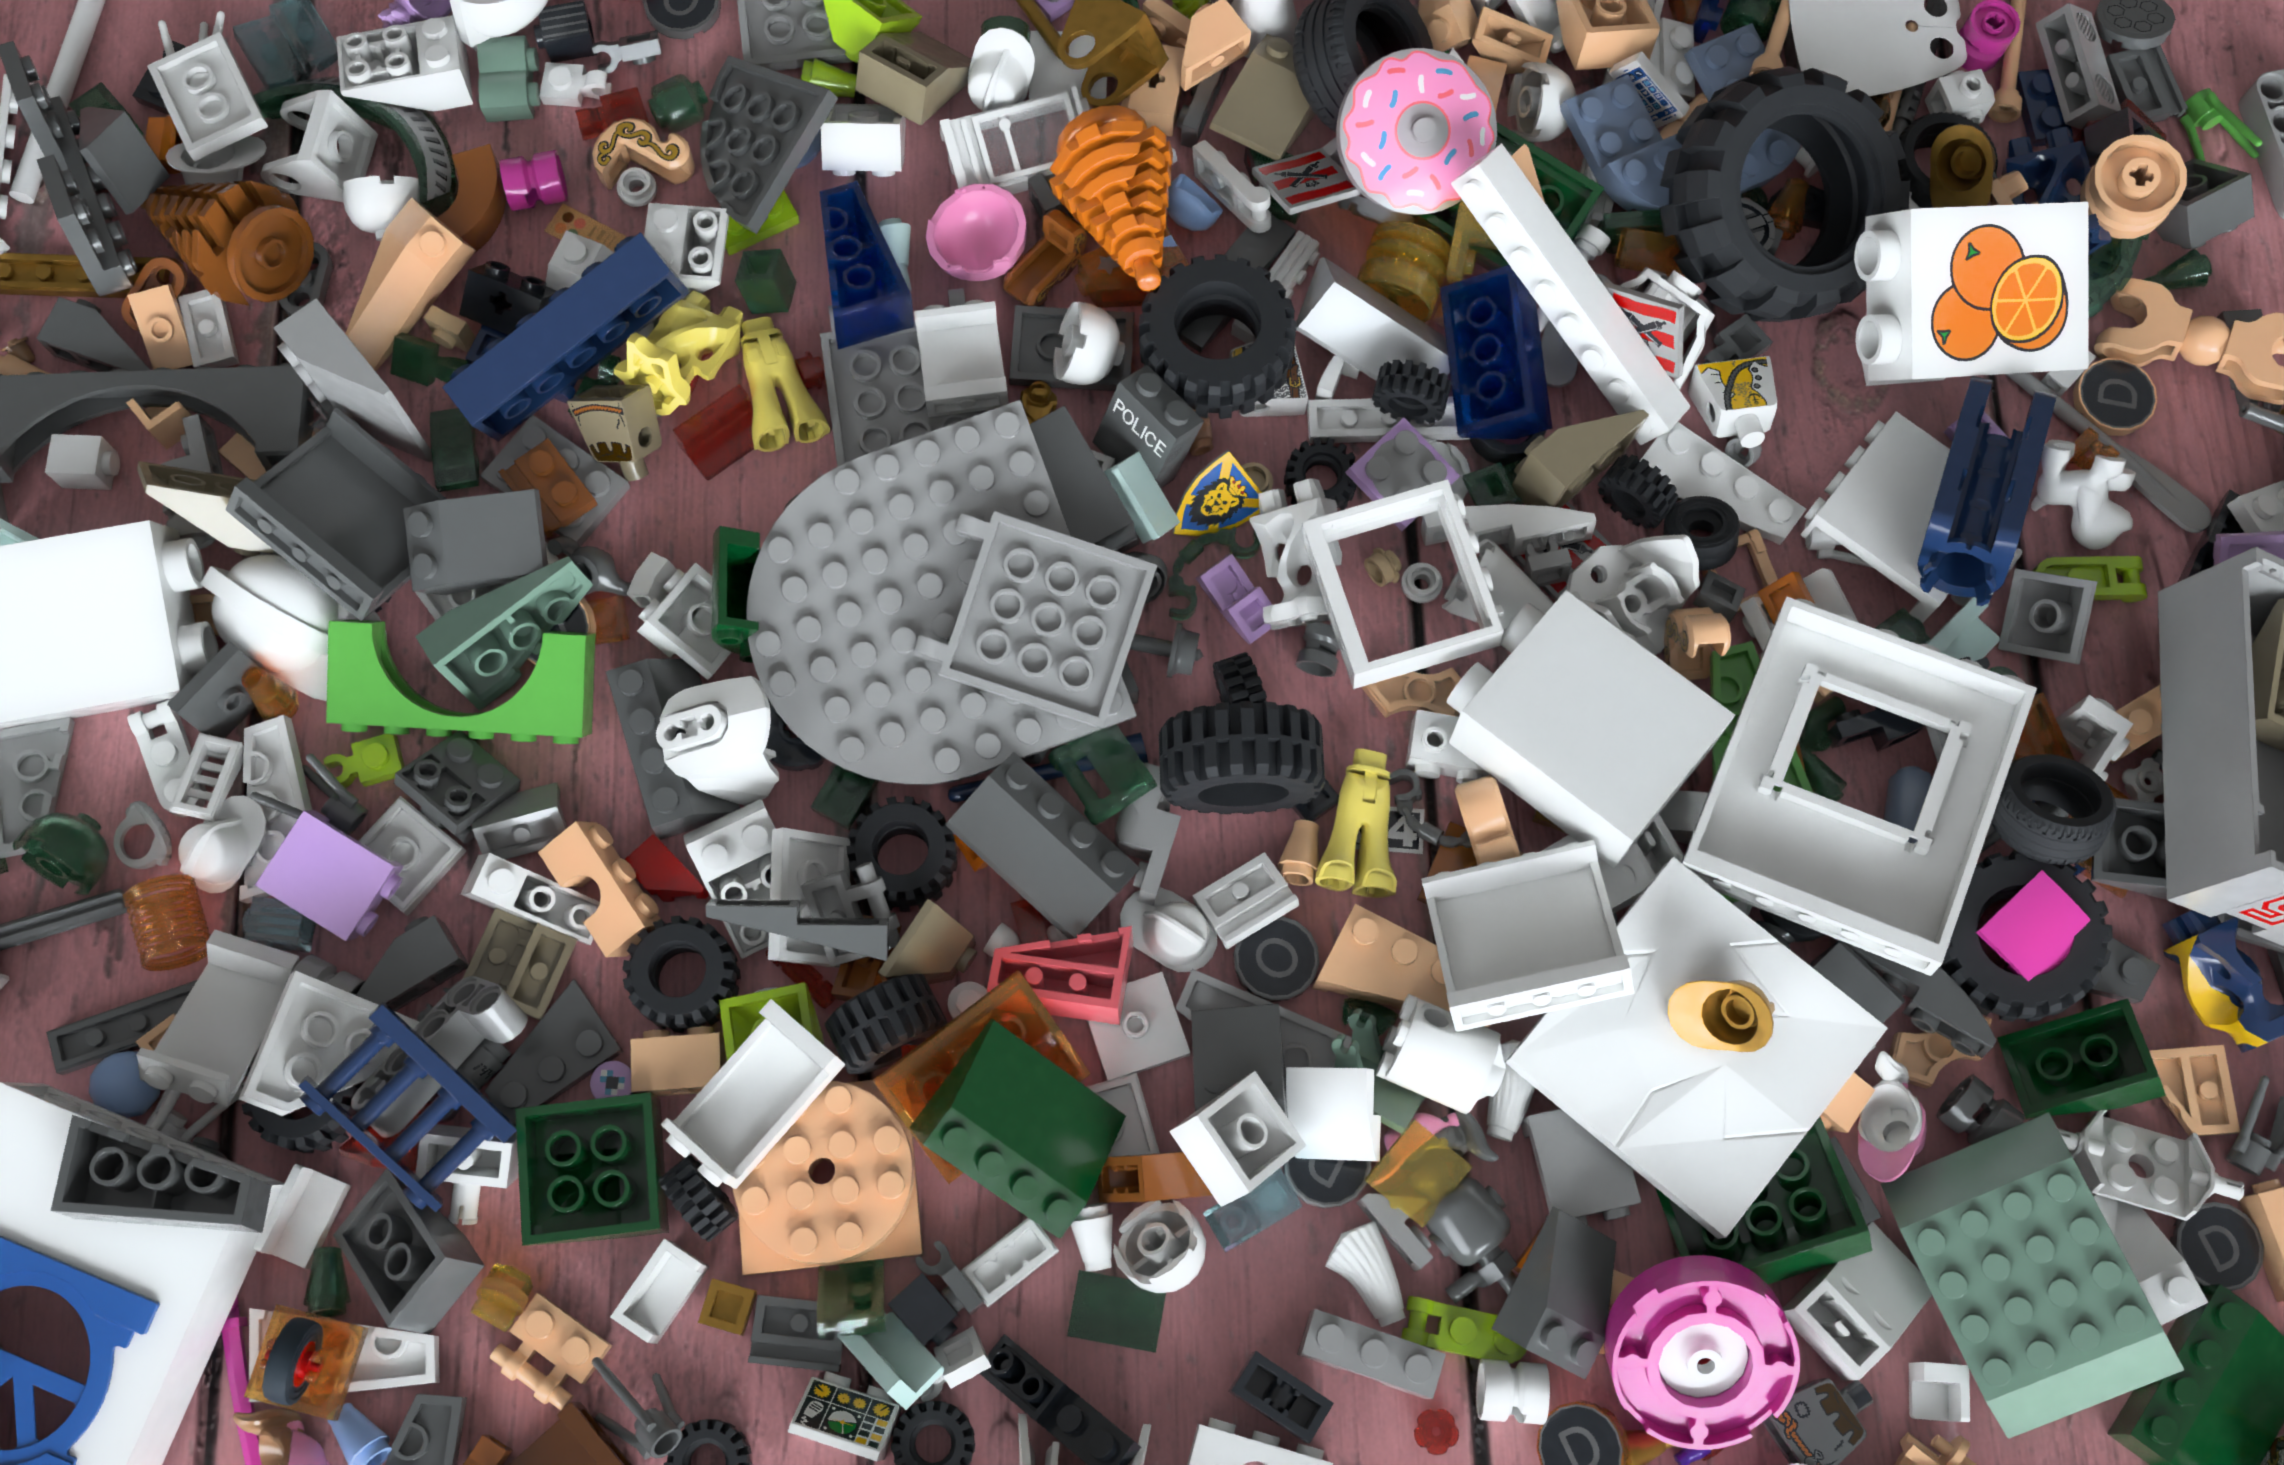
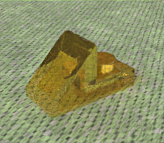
M1460 199L1446 278L1448 283L1464 285L1465 274L1473 275L1477 251L1470 250L1471 246L1496 250L1498 248L1464 201Z

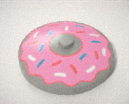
M1427 48L1400 50L1378 59L1364 69L1350 85L1343 98L1336 126V142L1340 161L1355 188L1372 202L1393 212L1405 215L1435 213L1460 202L1462 199L1451 183L1475 161L1496 147L1497 121L1494 106L1480 78L1470 67L1454 56Z

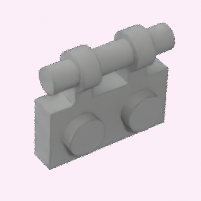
M872 862L863 863L855 868L861 882L851 886L846 870L809 880L801 885L812 918H863L857 901L867 898L874 918H889V949L894 948L899 942L900 936L897 928L900 926L896 913L890 912L883 893L887 888L882 876L877 877ZM823 946L831 967L867 957Z

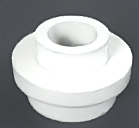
M633 167L625 170L620 175L617 182V192L625 204L632 207H641L654 199L657 193V184L649 172ZM637 186L644 187L638 192H631Z
M1415 563L1409 566L1401 579V587L1407 598L1417 603L1433 601L1440 594L1443 585L1440 572L1428 563ZM1423 579L1428 583V588L1424 590L1418 589L1414 581Z

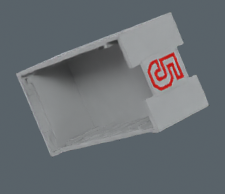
M2253 547L2158 591L2167 900L2208 917L2227 913L2254 924L2252 925V934L2284 946V752L2256 740L2252 645L2277 600L2284 598V560L2258 547Z

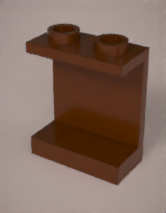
M570 1402L557 1414L560 1419L509 1464L632 1465L581 1402Z

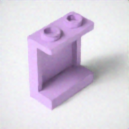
M303 810L255 886L345 941L356 939L359 935L365 937L378 920L379 915L375 913V910L382 899L389 900L402 883L403 878L399 876V873L404 865L397 861L386 859L329 824L330 819L316 810Z

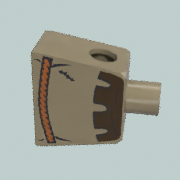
M649 384L595 385L567 401L583 438L596 461L619 462L623 476L627 481L639 480L649 474L643 457L660 448L662 444Z

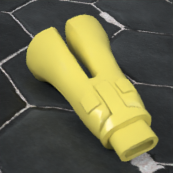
M768 316L744 321L741 324L744 336L740 341L743 350V364L752 398V440L754 450L772 452L789 444L790 432L775 387L779 388L785 399L796 442H815L830 433V427L823 412L814 402L802 381L792 352L783 338L782 331L774 328L773 321Z
M1367 749L1354 750L1353 765L1346 767V776L1340 789L1332 834L1316 871L1315 883L1322 888L1345 891L1353 886L1352 894L1370 898H1383L1396 894L1397 880L1391 867L1388 849L1390 772L1385 770L1386 754ZM1361 828L1362 830L1355 873V847L1359 829Z

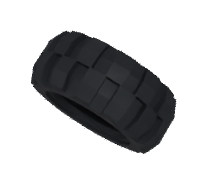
M1787 66L1762 71L1740 79L1715 91L1708 103L1696 106L1678 130L1676 140L1682 147L1668 152L1660 186L1669 188V205L1661 206L1659 211L1664 237L1674 235L1680 253L1672 258L1684 276L1692 283L1705 282L1707 284L1703 296L1708 301L1732 315L1744 313L1748 314L1753 321L1784 322L1830 313L1837 304L1852 302L1866 290V281L1862 280L1858 275L1854 260L1858 238L1866 231L1865 216L1909 209L1910 181H1901L1898 160L1906 158L1897 131L1890 130L1885 132L1878 121L1885 112L1865 92L1859 89L1845 93L1848 81L1839 76L1815 68L1800 71ZM1766 128L1780 131L1803 146L1815 162L1824 187L1825 212L1820 233L1811 250L1796 265L1788 264L1776 258L1758 242L1748 226L1742 208L1740 184L1743 165L1751 146Z

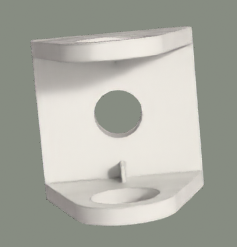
M317 90L283 102L280 110L281 117L290 125L304 130L305 134L299 153L264 164L261 178L270 186L277 187L278 190L286 193L343 202V182L354 178L366 177L378 133L332 90ZM298 111L309 114V121L299 118L292 112ZM337 141L339 143V153L337 150ZM273 174L286 175L288 177L295 179L299 183L296 184L283 181L274 176Z

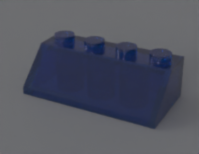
M1507 265L1441 287V303L1458 436L1460 438L1515 440L1553 429L1536 301L1511 266Z

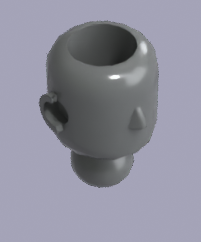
M1432 1156L1408 1177L1413 1190L1424 1194L1431 1202L1424 1211V1224L1431 1233L1428 1236L1429 1240L1437 1245L1445 1258L1449 1255L1457 1264L1471 1266L1490 1253L1509 1235L1511 1224L1503 1210L1506 1204L1491 1186L1488 1185L1485 1188L1478 1180L1471 1177H1464L1455 1183L1448 1174L1446 1163L1437 1156Z

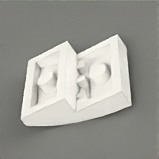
M1030 31V45L1035 55V67L1029 85V100L1070 90L1074 86L1077 87L1079 97L1082 99L1081 86L1088 68L1079 70L1068 68L1061 59L1055 56L1038 31ZM1057 31V32H1058L1059 35L1061 36L1063 31ZM1083 35L1074 39L1069 46V56L1073 58L1086 56L1093 49L1095 38ZM1103 77L1094 83L1091 89L1092 97L1096 99L1106 98L1107 77Z
M1286 1067L1288 1119L1307 1145L1295 1155V1158L1380 1161L1381 1116L1373 1115L1374 1069Z

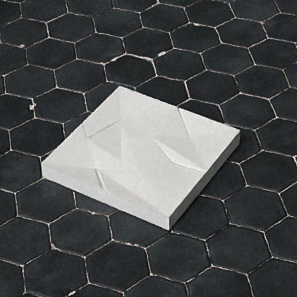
M1672 857L1616 924L1624 954H1627L1631 968L1634 994L1544 1013L1505 1063L1717 1239L1728 1236L1888 1028L1675 857ZM1744 980L1753 983L1764 992L1769 1002H1773L1775 1005V1011L1772 1014L1774 1021L1772 1037L1766 1046L1755 1052L1715 1050L1693 1046L1682 1039L1671 1026L1668 1016L1669 999L1677 988L1692 981L1728 982Z

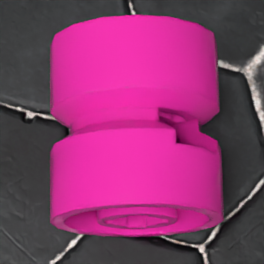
M1984 0L1975 6L1958 32L1965 40L1967 59L1961 67L1968 71L1982 69L1983 72L1995 67L2019 32V15L2011 5L2001 0Z
M556 150L534 153L530 161H527L523 156L500 160L502 183L512 211L535 208L539 200L545 205L568 202L565 175Z

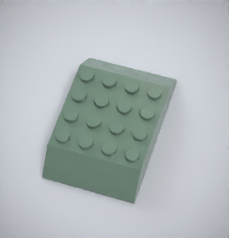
M2049 1112L1904 1173L1892 1182L1881 1183L1897 1225L1987 1405L2008 1439L2184 1371L2179 1358Z

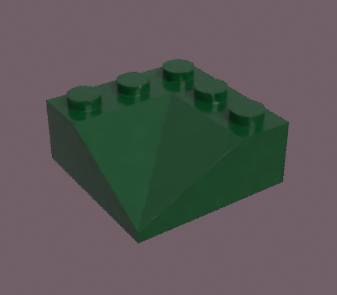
M649 1092L515 1108L522 1246L619 1239L669 1233L667 1196L659 1181V1178L665 1174L663 1132L660 1125L662 1123L661 1102L657 1096Z

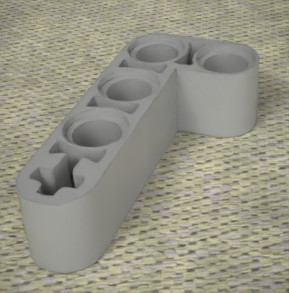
M2284 69L2263 73L2240 98L2238 105L2244 124L2262 140L2261 146L2256 147L2253 144L2252 146L2259 153L2257 160L2278 215L2284 219Z
M469 976L457 982L413 1030L457 1070L484 1038L501 1044L509 1042L522 1032L528 1018L501 986L476 976ZM397 1046L362 1084L351 1100V1107L356 1112L405 1065L403 1060L408 1054ZM429 1074L424 1079L418 1077L370 1126L381 1137L387 1138L397 1134L414 1118L440 1089L441 1085Z

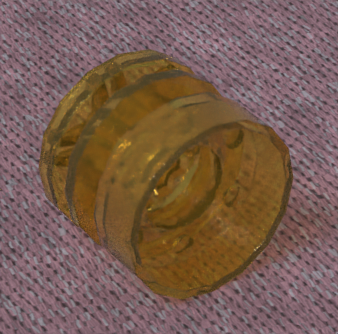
M1385 222L1374 229L1365 256L1366 262L1361 265L1357 279L1425 323L1431 319L1441 290L1439 285L1444 282L1453 253L1450 245L1439 234L1426 227L1411 222Z

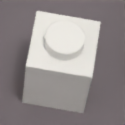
M51 434L45 473L62 488L112 490L113 478L120 469V459L118 452L102 436Z

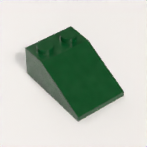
M2128 998L1997 1037L2026 1119L2036 1118L2047 1112L2051 1116L2124 1108L2166 1095Z

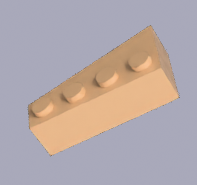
M1355 904L1312 989L1324 992L1331 991L1361 1001L1368 1000L1388 1005L1398 1010H1401L1407 995L1410 994L1450 1011L1437 946Z

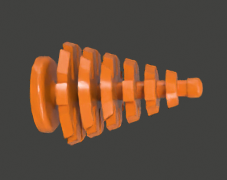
M1120 105L1099 106L1078 115L1066 125L1059 135L1056 148L1058 156L1049 169L1056 176L1049 179L1053 194L1060 203L1095 238V241L1107 251V254L1114 261H1117L1121 266L1120 268L1127 275L1136 278L1138 287L1143 291H1152L1159 287L1161 283L1158 269L1162 266L1164 230L1166 229L1167 222L1166 208L1169 207L1168 189L1171 186V167L1173 163L1170 140L1166 142V134L1155 125L1148 128L1145 119L1133 109Z

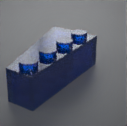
M858 181L819 191L838 350L915 327L912 294Z

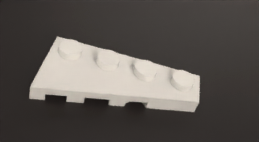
M1679 422L1670 431L1658 436L1641 458V460L1649 461L1650 467L1654 468L1657 466L1661 469L1659 474L1662 476L1667 475L1671 479L1668 484L1675 485L1678 501L1693 496H1710L1728 503L1735 510L1739 518L1740 529L1744 531L1757 529L1762 538L1779 545L1785 540L1806 511L1805 507Z
M281 715L244 728L243 782L247 784V797L250 798L252 792H257L302 811L312 810L292 719ZM261 803L259 804L264 809L267 819L266 834L259 849L246 866L244 885L240 886L239 901L247 904L253 902V900L257 901L271 896L255 886V884L298 820Z
M249 1308V1402L270 1401L264 1397L262 1389L264 1371L268 1360L264 1356L268 1349L272 1350L282 1328L291 1319L296 1317L310 1319L319 1323L323 1327L324 1335L322 1351L318 1362L322 1364V1369L319 1373H314L302 1397L440 1383L439 1336Z

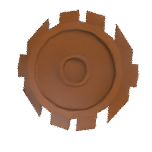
M226 181L217 185L215 183H195L180 186L166 185L156 188L157 190L153 194L150 193L149 198L140 205L142 209L146 210L149 219L158 228L162 236L168 240L172 248L188 265L205 289L211 295L214 294L223 301L250 306L240 290L246 296L260 302L282 300L297 290L309 273L314 258V237L308 222L298 213L299 210L295 201L288 193H280L277 187L254 181H234V183Z

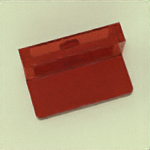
M738 384L673 429L680 448L706 480L712 479L754 450L752 440L753 408L750 397L743 387Z

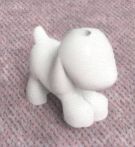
M2049 440L2044 444L2042 451L2043 473L2038 479L2037 495L2031 503V509L2037 511L2048 504L2071 506L2073 508L2071 530L2076 541L2088 549L2098 550L2106 548L2123 532L2129 531L2133 527V519L2130 512L2109 500L2108 492L2126 491L2133 484L2136 473L2125 468L2126 459L2102 455L2095 456L2090 470H2065L2068 462L2075 454L2076 444L2063 440Z

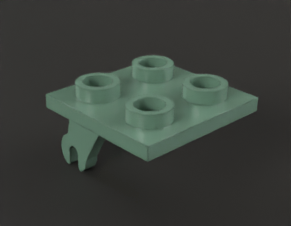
M1361 1008L1356 1009L1348 1020L1349 1026L1353 1030L1350 1048H1345L1343 1045L1346 1037L1345 1034H1339L1332 1042L1331 1048L1336 1055L1334 1068L1374 1069L1373 1115L1381 1116L1382 1124L1404 1134L1425 1097L1376 1076V1070L1385 1052L1380 1045L1376 1029V1019L1374 1015H1370L1367 1022L1363 1023L1360 1020L1363 1010Z

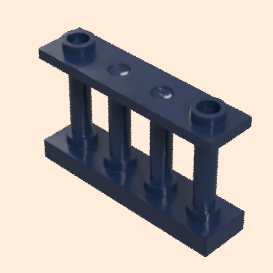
M382 1002L369 1014L368 1018L374 1023L369 1028L371 1034L319 1085L307 1075L298 1086L304 1091L299 1098L318 1116H321L326 1111L407 1186L402 1191L403 1194L415 1206L423 1210L428 1205L437 1212L443 1206V1200L435 1190L485 1139L490 1142L496 1136L504 1144L517 1131V1128L506 1115L386 1003ZM396 1043L408 1054L403 1060L405 1065L352 1116L332 1097L384 1046L390 1048ZM429 1074L442 1086L437 1091L439 1096L388 1147L384 1146L367 1128L418 1077L424 1079ZM463 1105L475 1117L470 1122L473 1127L420 1179L401 1159L452 1108L457 1111Z

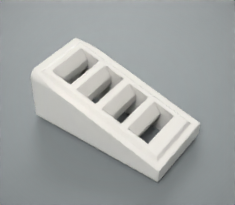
M199 732L169 807L170 812L214 822L243 764V743ZM209 757L225 760L224 765L207 762ZM202 770L219 773L220 775L217 779L200 774ZM198 783L215 788L213 793L194 789L193 787ZM188 797L207 800L209 803L207 808L187 804L186 801Z

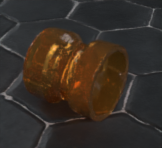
M2089 426L2073 442L2076 444L2075 454L2068 464H2075L2081 470H2090L2096 455L2117 458L2120 452L2112 445H2104L2099 440V434ZM2090 449L2092 453L2088 457L2084 454Z

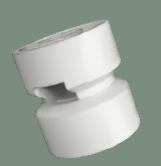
M1481 1359L1476 1382L1478 1418L1480 1420L1505 1422L1510 1415H1514L1518 1423L1544 1425L1548 1416L1550 1380L1547 1365L1545 1363L1519 1362L1516 1368H1511L1506 1360Z

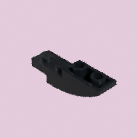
M1964 657V658H1960V659H1959V660H1961V659H1969V660H1971L1970 657ZM1987 657L1975 661L1984 669H1988L1990 666ZM1875 707L1874 711L1862 715L1860 710L1856 709L1836 717L1837 723L1826 733L1832 749L1871 737L1878 752L1926 729V725Z
M1005 1334L987 1355L991 1367L979 1374L1087 1465H1129L1142 1448Z

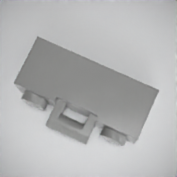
M2068 3L2035 23L2065 124L2084 131V128L2120 111L2121 107L2092 12Z

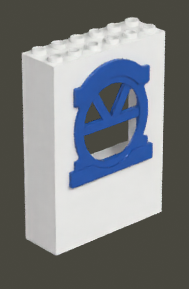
M0 1082V1291L16 1286H37L59 1294L74 1307L82 1319L90 1346V1366L86 1385L0 1348V1387L13 1377L17 1447L15 1449H0V1465H162L257 1252L253 1249V1246L260 1233L81 1220L50 1211L72 1115L249 1175L272 1185L265 1222L285 1183L47 1084ZM34 1386L67 1399L76 1405L65 1422L43 1440L37 1438Z

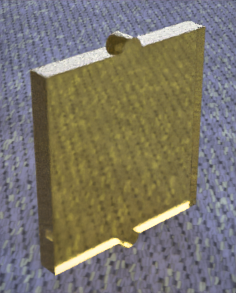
M1413 1119L1368 1174L1365 1181L1389 1200V1205L1392 1209L1399 1208L1423 1228L1434 1215L1440 1201L1453 1192L1473 1166L1448 1146L1449 1143L1446 1138L1441 1137L1439 1139L1417 1120Z

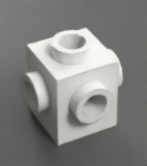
M1982 69L1968 72L1958 70L1947 76L1939 77L1925 98V103L1930 114L1935 112L1955 113L1956 115L1959 114L1962 117L1973 120L1974 123L1980 124L1984 121L1986 114L1995 103L1993 88L1987 83Z

